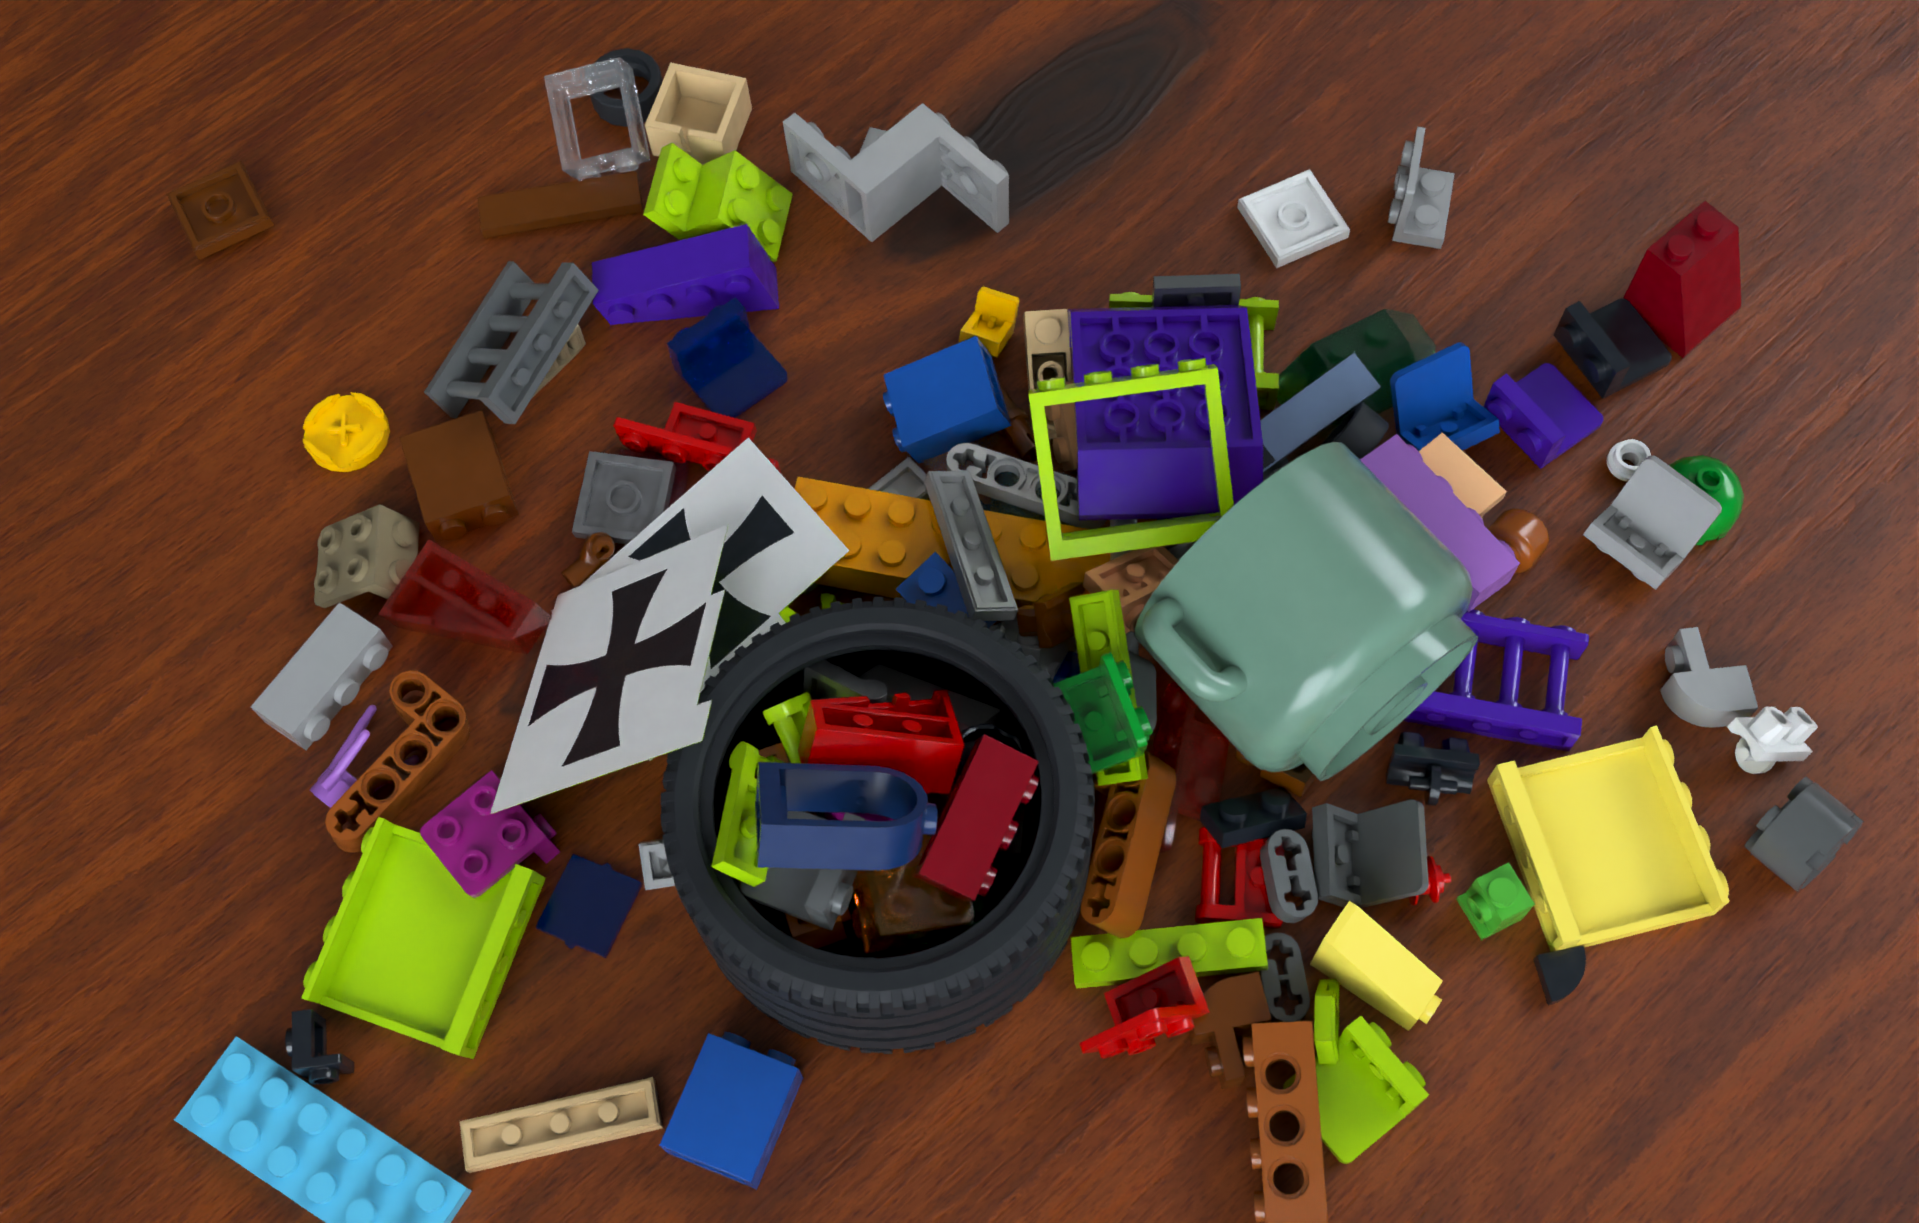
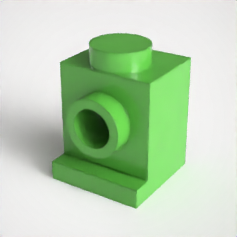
M1509 862L1475 879L1467 892L1456 898L1481 940L1521 921L1535 905Z

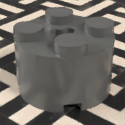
M1807 776L1800 780L1787 796L1789 801L1781 809L1775 805L1762 817L1756 825L1759 829L1744 845L1751 855L1797 892L1810 884L1836 857L1837 851L1844 843H1849L1864 823L1853 811Z

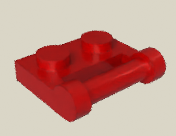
M1205 827L1199 829L1198 844L1203 847L1200 904L1195 906V922L1207 924L1262 918L1263 927L1281 928L1283 921L1274 915L1269 905L1260 860L1261 846L1269 837L1230 846L1235 847L1233 905H1221L1219 902L1222 848ZM1282 844L1275 849L1276 855L1284 856Z

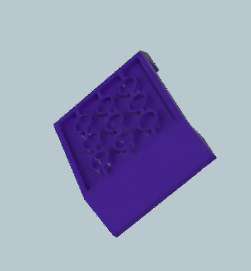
M1241 305L1068 309L1073 383L1084 382V374L1098 371H1112V378L1131 376L1130 368L1141 365L1158 364L1159 372L1178 369L1177 362L1185 359L1206 358V365L1215 364L1219 374L1234 505L1263 482V439L1247 307ZM1204 384L1074 402L1078 461L1077 499L1079 521L1171 519L1219 512Z

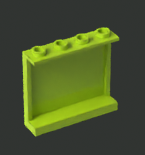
M378 817L374 827H371L366 832L362 840V856L356 870L351 872L344 882L342 889L343 901L337 915L333 916L325 927L323 948L317 961L310 965L305 974L303 982L305 990L301 998L434 1045L458 1056L474 1059L546 878L532 869L516 864L514 869L481 896L471 897L458 884L421 837L420 833Z

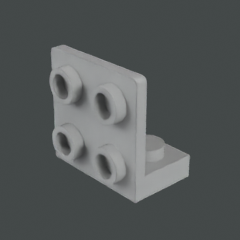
M1417 126L1413 141L1405 140L1400 162L1402 166L1398 165L1393 187V190L1396 191L1395 197L1391 202L1388 223L1395 224L1392 241L1441 249L1445 237L1455 173L1419 167L1426 128Z

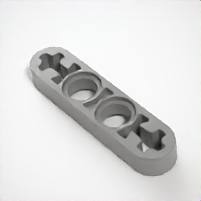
M971 443L958 444L948 452L946 458L947 471H970L977 493L1045 516L1043 500L1036 495V491L1041 487L1038 465ZM967 460L973 461V466L969 465L966 470L959 469V465H964ZM986 466H989L987 478L984 479L982 478V473H986ZM1008 471L1016 474L1019 481L1013 486L1004 487L995 481V477L1001 472ZM1054 471L1055 485L1060 491V495L1057 498L1060 521L1086 529H1096L1104 525L1107 520L1079 521L1077 479ZM1070 493L1073 494V500L1070 499V506L1067 507L1068 494Z

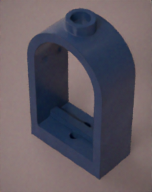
M758 762L755 797L758 867L888 870L903 866L912 861L921 850L923 834L935 835L936 803H928L924 788L915 779L898 770L865 765ZM787 811L871 813L883 815L894 820L788 819Z

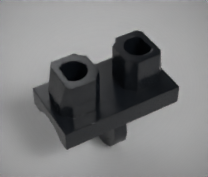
M1402 732L1400 733L1398 743L1394 744L1386 772V784L1408 786V789L1424 791L1425 804L1436 806L1440 793L1456 795L1457 792L1471 793L1474 775L1480 765L1479 754L1470 753L1466 739L1449 737L1442 741L1440 749L1424 747V738L1419 733Z

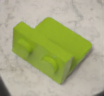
M1359 1016L1349 1024L1340 1035L1339 1061H1337V1064H1319L1318 1056L1315 1057L1322 1141L1337 1160L1344 1164L1351 1163L1429 1096L1423 1088L1426 1083L1419 1071L1407 1061L1402 1064L1389 1047L1392 1044L1387 1034L1376 1023L1371 1022L1368 1024L1362 1016ZM1296 1073L1284 1083L1283 1089L1290 1087L1294 1083Z

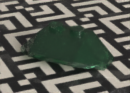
M1383 309L1312 343L1279 374V389L1276 399L1282 405L1355 353L1381 386L1378 391L1363 401L1379 414L1393 407L1390 384L1392 375L1434 354L1436 345L1413 314ZM1347 412L1345 415H1343L1341 418H1339L1332 424L1338 425L1349 412Z

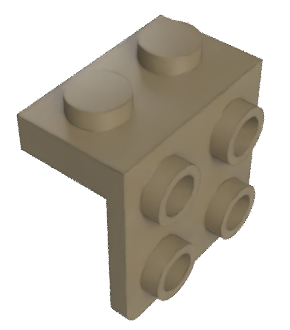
M379 504L326 526L321 531L318 539L317 572L314 580L315 605L327 608L368 591L400 605L415 601L420 522Z

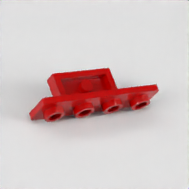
M678 402L674 403L664 429L616 417L613 424L619 440L630 450L636 452L654 451L661 453L666 459L676 463H685L687 460L701 464L708 471H711L747 438L753 442L757 432L755 423ZM767 458L781 473L778 461Z

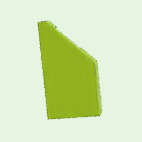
M1320 979L1315 994L1314 1043L1319 1064H1337V1061H1339V982H1337V979Z

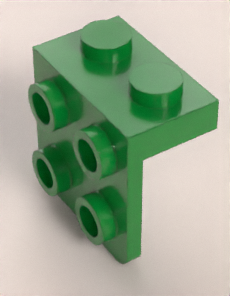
M1111 652L1103 654L1100 658L1099 667L1053 684V687L1058 686L1065 700L1070 704L1074 712V724L1079 723L1090 760L1088 763L1091 765L1092 775L1144 754L1148 746L1147 741L1150 740L1149 735L1153 734L1143 707H1133L1129 695H1131L1130 689L1134 688L1124 660L1115 662Z

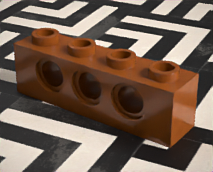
M1312 1021L1251 1024L1252 1036L1243 1037L1245 1067L1255 1068L1256 1087H1247L1249 1118H1258L1260 1137L1250 1139L1252 1170L1262 1169L1263 1190L1254 1191L1256 1222L1328 1223ZM1277 1062L1288 1063L1296 1072L1294 1083L1286 1089H1276L1267 1082L1268 1069ZM1280 1113H1290L1300 1123L1298 1135L1290 1141H1280L1271 1133V1122ZM1293 1164L1303 1172L1304 1183L1298 1192L1285 1194L1277 1189L1274 1176L1277 1169L1282 1165Z

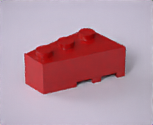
M938 690L933 692L932 699L910 701L911 697L908 693L894 694L892 702L869 704L870 700L867 696L811 700L798 753L800 763L865 765L891 768L915 779L924 788L926 794L931 792L950 794L964 749V742L948 691Z

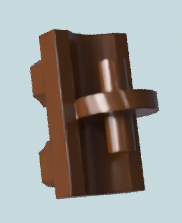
M1083 582L1070 583L1051 594L1040 597L1039 600L1033 602V605H1024L1019 608L1017 622L1020 636H1038L1039 648H1053L1074 636L1069 598L1085 595L1083 594L1085 591Z

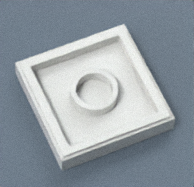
M1310 169L1238 200L1237 208L1276 268L1348 238L1350 228Z

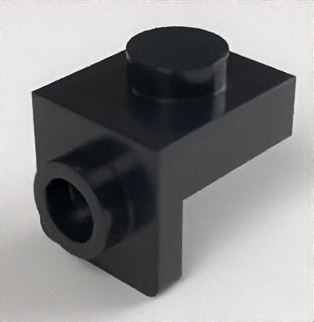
M312 1009L292 1012V1027L286 1030L285 1044L288 1055L292 1057V1070L309 1079L311 1084L335 1083L339 1081V1075L354 1073V1062L343 1054L327 1055L326 1019Z

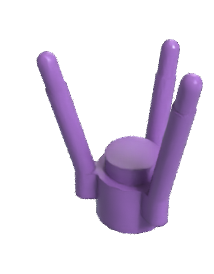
M375 705L368 706L328 768L310 788V791L330 808L357 781L346 769L370 736V732L365 729L377 710ZM413 755L406 759L404 763L414 766L419 762V757ZM380 785L379 787H377L374 790V792L383 787L384 785Z

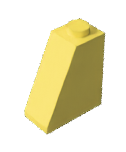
M1351 901L1347 903L1322 940L1310 965L1329 978L1337 979L1341 986L1408 1031L1418 1019L1427 1024L1442 1001L1441 998L1435 995V992L1443 980Z

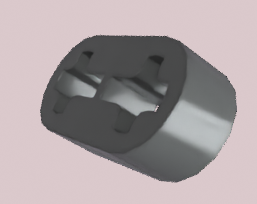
M1287 829L1276 831L1262 844L1260 849V860L1269 905L1278 919L1285 923H1296L1308 917L1318 904V893L1308 846L1300 834ZM1281 844L1284 850L1292 851L1293 857L1287 863L1284 856L1276 855L1275 849ZM1292 891L1293 896L1302 898L1303 903L1296 908L1294 903L1285 901L1284 896Z
M1275 932L1265 937L1267 955L1270 954L1272 946H1279L1281 953H1289L1290 955L1283 964L1284 975H1278L1276 962L1271 959L1267 960L1268 970L1257 971L1262 981L1271 1015V1022L1302 1021L1310 1007V997L1298 943L1285 933ZM1280 985H1286L1290 1000H1298L1299 1002L1294 1007L1292 1015H1286L1283 1007H1275L1274 1005L1281 996Z

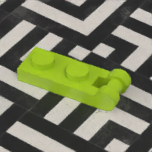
M742 741L734 748L729 759L732 773L712 868L755 887L766 880L768 868L758 867L755 817L757 779L754 776L758 774V762H785L774 756L765 758L759 755L758 748Z

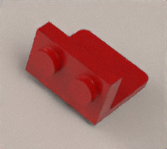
M1189 956L1177 957L1105 992L1104 996L1115 1026L1080 1042L1079 1045L1083 1054L1099 1052L1101 1059L1109 1058L1128 1051L1129 1055H1134L1155 1047L1156 1042L1154 1038L1164 1033L1169 1038L1194 1029L1193 1020L1210 1011Z

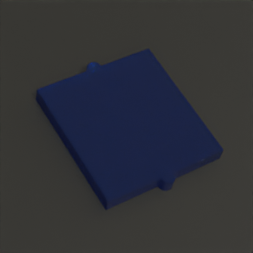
M572 854L535 927L537 930L565 941L568 948L578 946L606 958L643 884L638 880L614 871L609 863L601 866Z

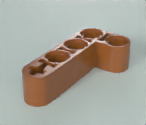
M409 670L401 672L390 684L389 692L396 712L402 720L409 724V727L337 800L326 814L325 824L327 831L335 844L345 852L355 853L361 851L362 840L366 832L371 827H374L377 818L381 817L392 822L469 739L470 726L464 707L419 671ZM418 690L424 692L423 698L417 703L407 704L402 702L404 696L410 691ZM445 718L459 720L457 726L451 731L444 732L436 729L438 723ZM418 750L427 753L425 760L418 765L413 766L404 763L405 758L411 752ZM391 784L395 786L394 792L387 799L376 800L372 798L374 790L380 785ZM365 803L372 815H369L365 808L362 810L360 805ZM347 821L350 824L358 823L359 825L358 829L354 832L348 828L343 830L342 826Z
M1145 750L1144 754L1148 779L1098 786L1096 773L1092 775L1094 789L1107 796V801L1080 910L1082 917L1088 923L1120 939L1133 935L1142 923L1176 786L1175 770L1147 750Z

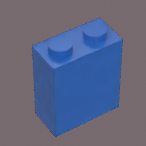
M977 336L883 375L887 391L883 393V399L889 413L895 417L897 425L892 430L894 440L901 452L907 451L918 464L946 453L958 444L970 443L1012 426L991 354Z
M724 1032L723 1037L720 1038L708 1033L659 1146L667 1154L757 1189L802 1083L803 1076L799 1068L794 1067L796 1060L782 1052L769 1049L767 1055L749 1049L751 1042L736 1034Z

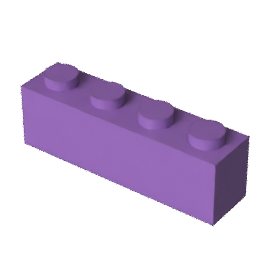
M1396 434L1360 459L1464 564L1470 573L1473 588L1470 604L1467 609L1468 612L1510 582L1520 564L1515 558L1513 550L1507 543L1498 540L1484 526L1481 516L1474 509L1467 508L1458 499L1448 481L1441 476H1437L1423 462L1421 454L1414 446L1406 444Z

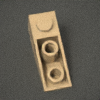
M1067 309L1025 311L1023 314L1028 391L1038 388L1037 381L1049 380L1055 377H1065V382L1072 381ZM1046 415L1049 439L1057 438L1054 421H1049Z

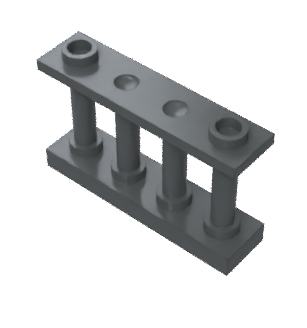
M508 261L424 393L451 418L458 417L469 399H478L504 423L516 424L594 299L598 289L574 263L562 262L549 283H534L514 261ZM531 300H538L529 316H522ZM517 332L508 349H501L510 333ZM495 365L496 368L487 382L480 383L489 366Z

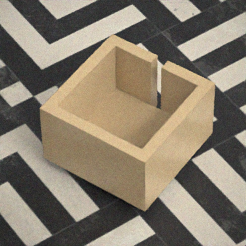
M670 63L645 123L652 155L659 157L663 146L674 143L703 165L736 150L752 110L747 79Z

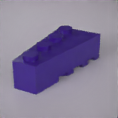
M747 224L592 262V283L598 289L593 299V305L610 325L779 309L776 266Z

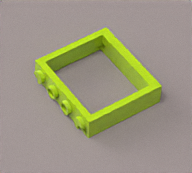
M1206 358L1185 359L1177 362L1178 369L1160 372L1158 364L1141 365L1130 368L1131 376L1112 378V371H1098L1084 374V382L1066 384L1065 377H1055L1049 380L1037 381L1038 388L1029 390V403L1051 561L1196 542L1234 506L1219 374L1215 364L1206 365ZM1204 384L1219 512L1062 533L1045 406Z

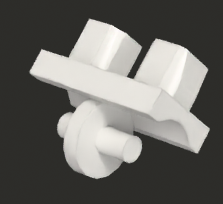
M1764 707L1755 717H1736L1727 728L1731 733L1742 737L1737 743L1735 750L1736 761L1739 766L1748 773L1760 774L1772 769L1776 761H1804L1812 753V750L1804 741L1818 726L1801 707H1790L1784 714L1775 707Z

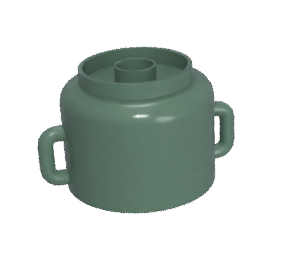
M1342 442L1327 443L1301 455L1268 477L1228 510L1194 543L1165 576L1147 601L1135 626V637L1139 643L1250 763L1261 770L1269 772L1290 770L1304 763L1320 781L1329 779L1345 769L1406 719L1452 674L1467 657L1478 640V636L1461 620L1469 607L1473 591L1470 573L1464 564Z

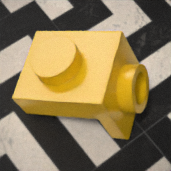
M981 287L977 293L975 311L960 330L958 343L977 336L990 354L998 357L1014 333L1019 298L987 287Z

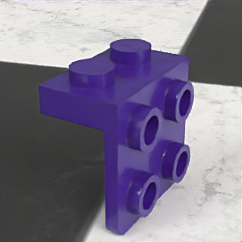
M1550 363L1542 364L1516 383L1506 373L1493 382L1483 406L1499 419V426L1540 469L1599 429L1604 420L1602 414Z

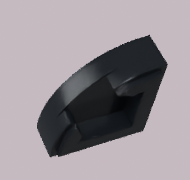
M1584 946L1539 954L1533 959L1548 1006L1560 1002L1572 993L1581 982L1585 972L1586 955Z

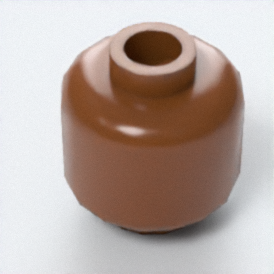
M1513 508L1504 511L1488 528L1498 540H1502L1510 546L1515 554V558L1520 562L1514 574L1527 572L1545 552L1549 543L1548 530L1542 520L1524 509Z

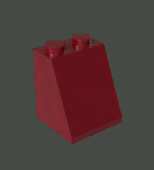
M1707 201L1701 203L1647 249L1623 299L1628 300L1656 336L1683 359L1741 308L1739 227Z

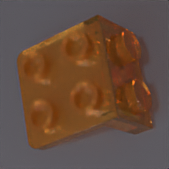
M923 834L920 852L912 861L903 866L888 870H858L852 883L856 907L852 913V922L856 937L863 939L866 954L885 951L898 935L963 926L973 919L974 910L971 901L965 902L912 876L931 835Z

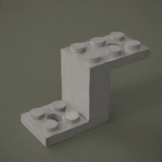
M923 103L852 159L842 147H834L827 141L821 130L814 123L805 122L796 113H793L783 121L791 172L871 242L941 186L997 233L1009 224V175L1005 167L996 160H990L979 150L976 143L970 137L960 135L951 127L945 116L938 112L934 113Z

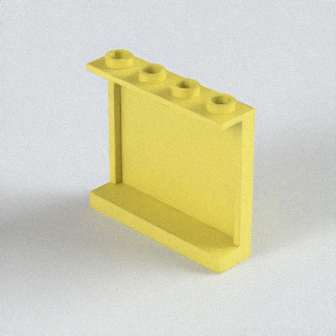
M1657 726L1650 727L1642 738L1517 768L1515 760L1497 764L1487 779L1529 895L1535 903L1534 908L1551 952L1579 946L1588 947L1712 916L1730 902L1728 899L1729 887L1727 880L1720 870H1716L1709 853L1710 840L1708 834L1701 825L1697 824L1692 812V797L1689 788L1684 782H1680L1673 766L1674 753L1672 747L1666 739H1662Z

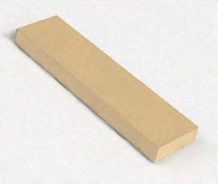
M653 1077L460 1121L465 1171L469 1173L663 1128L656 1080Z

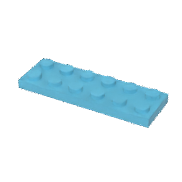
M237 1036L174 1119L325 1223H451L472 1192Z

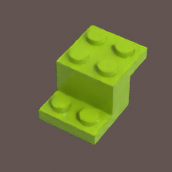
M670 143L661 148L643 215L679 240L747 224L772 262H775L778 258L793 194L736 150L702 165L674 143Z

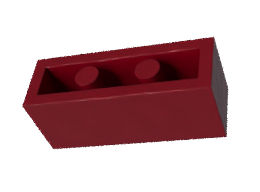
M985 734L978 738L940 815L936 833L931 835L912 876L965 902L974 901L977 894L985 896L997 873V868L991 866L999 848L1004 850L1008 848L1017 831L1019 823L1012 819L1019 803L1027 804L1036 790L1040 778L1033 773L1039 761Z

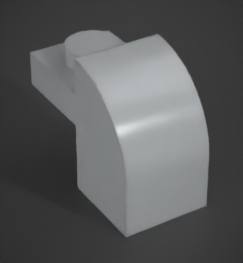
M1698 627L1679 629L1665 649V664L1668 671L1673 673L1660 689L1667 706L1684 721L1700 727L1728 726L1736 717H1751L1758 709V704L1747 666L1710 669Z

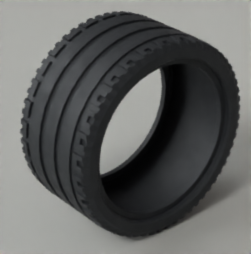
M873 597L871 602H862V598L852 599V603L842 605L840 601L830 603V608L820 610L819 606L810 608V613L799 616L797 613L790 616V621L783 625L777 622L770 626L771 631L764 635L758 633L751 638L752 644L746 648L740 646L734 651L735 656L729 661L724 660L718 666L719 673L716 677L710 675L705 681V688L700 693L698 704L712 700L703 741L669 752L667 756V767L663 775V786L666 792L661 793L662 831L665 832L663 842L666 858L681 902L710 954L717 962L718 967L733 986L771 1019H777L780 1025L798 1033L800 1036L807 1039L811 1036L817 1038V1041L821 1044L838 1047L843 1050L850 1051L851 1046L858 1047L861 1053L892 1054L893 1049L903 1048L904 1053L921 1049L927 1050L935 1048L934 1043L945 1040L946 1044H949L962 1037H968L976 1033L975 1028L981 1024L987 1027L1003 1015L1005 1016L1012 1010V1004L1016 1001L1022 1002L1041 983L1044 978L1043 974L1051 970L1068 942L1067 939L1073 932L1080 915V907L1090 865L1095 817V794L1091 765L1088 763L1090 761L1079 723L1074 724V712L1070 704L1065 700L1058 686L1053 688L1052 678L1049 673L1038 665L1037 660L1031 654L1025 656L1022 646L1016 641L1012 642L1007 639L1002 631L998 629L991 631L987 628L986 622L980 619L975 621L968 618L967 613L960 610L955 614L949 612L947 606L937 604L934 607L927 605L926 601L916 599L914 604L906 603L905 598L895 597L894 601H884L883 597ZM826 660L857 677L879 663L1001 709L998 727L1012 735H1016L1022 742L1025 755L1039 761L1033 774L1040 779L1030 799L1038 833L1023 872L1004 899L984 919L966 932L943 944L925 951L887 958H856L819 950L793 939L774 927L744 898L740 891L739 880L712 868L732 768L729 766L730 756L734 748L742 741L758 748V750L781 743L774 725L767 724L762 712L803 694L805 668L814 663Z

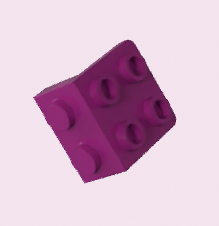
M492 770L431 818L420 830L421 837L462 889L474 898L481 896L514 869L516 864L519 865L533 852L546 864L560 853L559 849L550 840L557 835V832L540 812L532 818L523 807L528 802L490 814L500 784V779Z

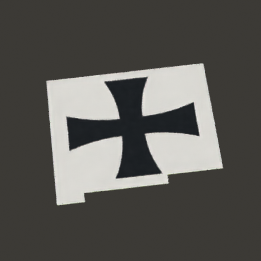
M749 438L742 442L581 584L593 581L729 524L711 595L725 590L701 691L705 688L704 683L710 675L716 677L719 673L718 666L724 660L729 661L735 656L734 651L740 646L748 647L752 644V637L758 633L764 635L771 631L770 626L777 622L780 625L785 624L786 622L779 613L849 552V549Z
M729 524L557 596L490 814L703 741L712 700L698 704L725 593V590L711 595Z

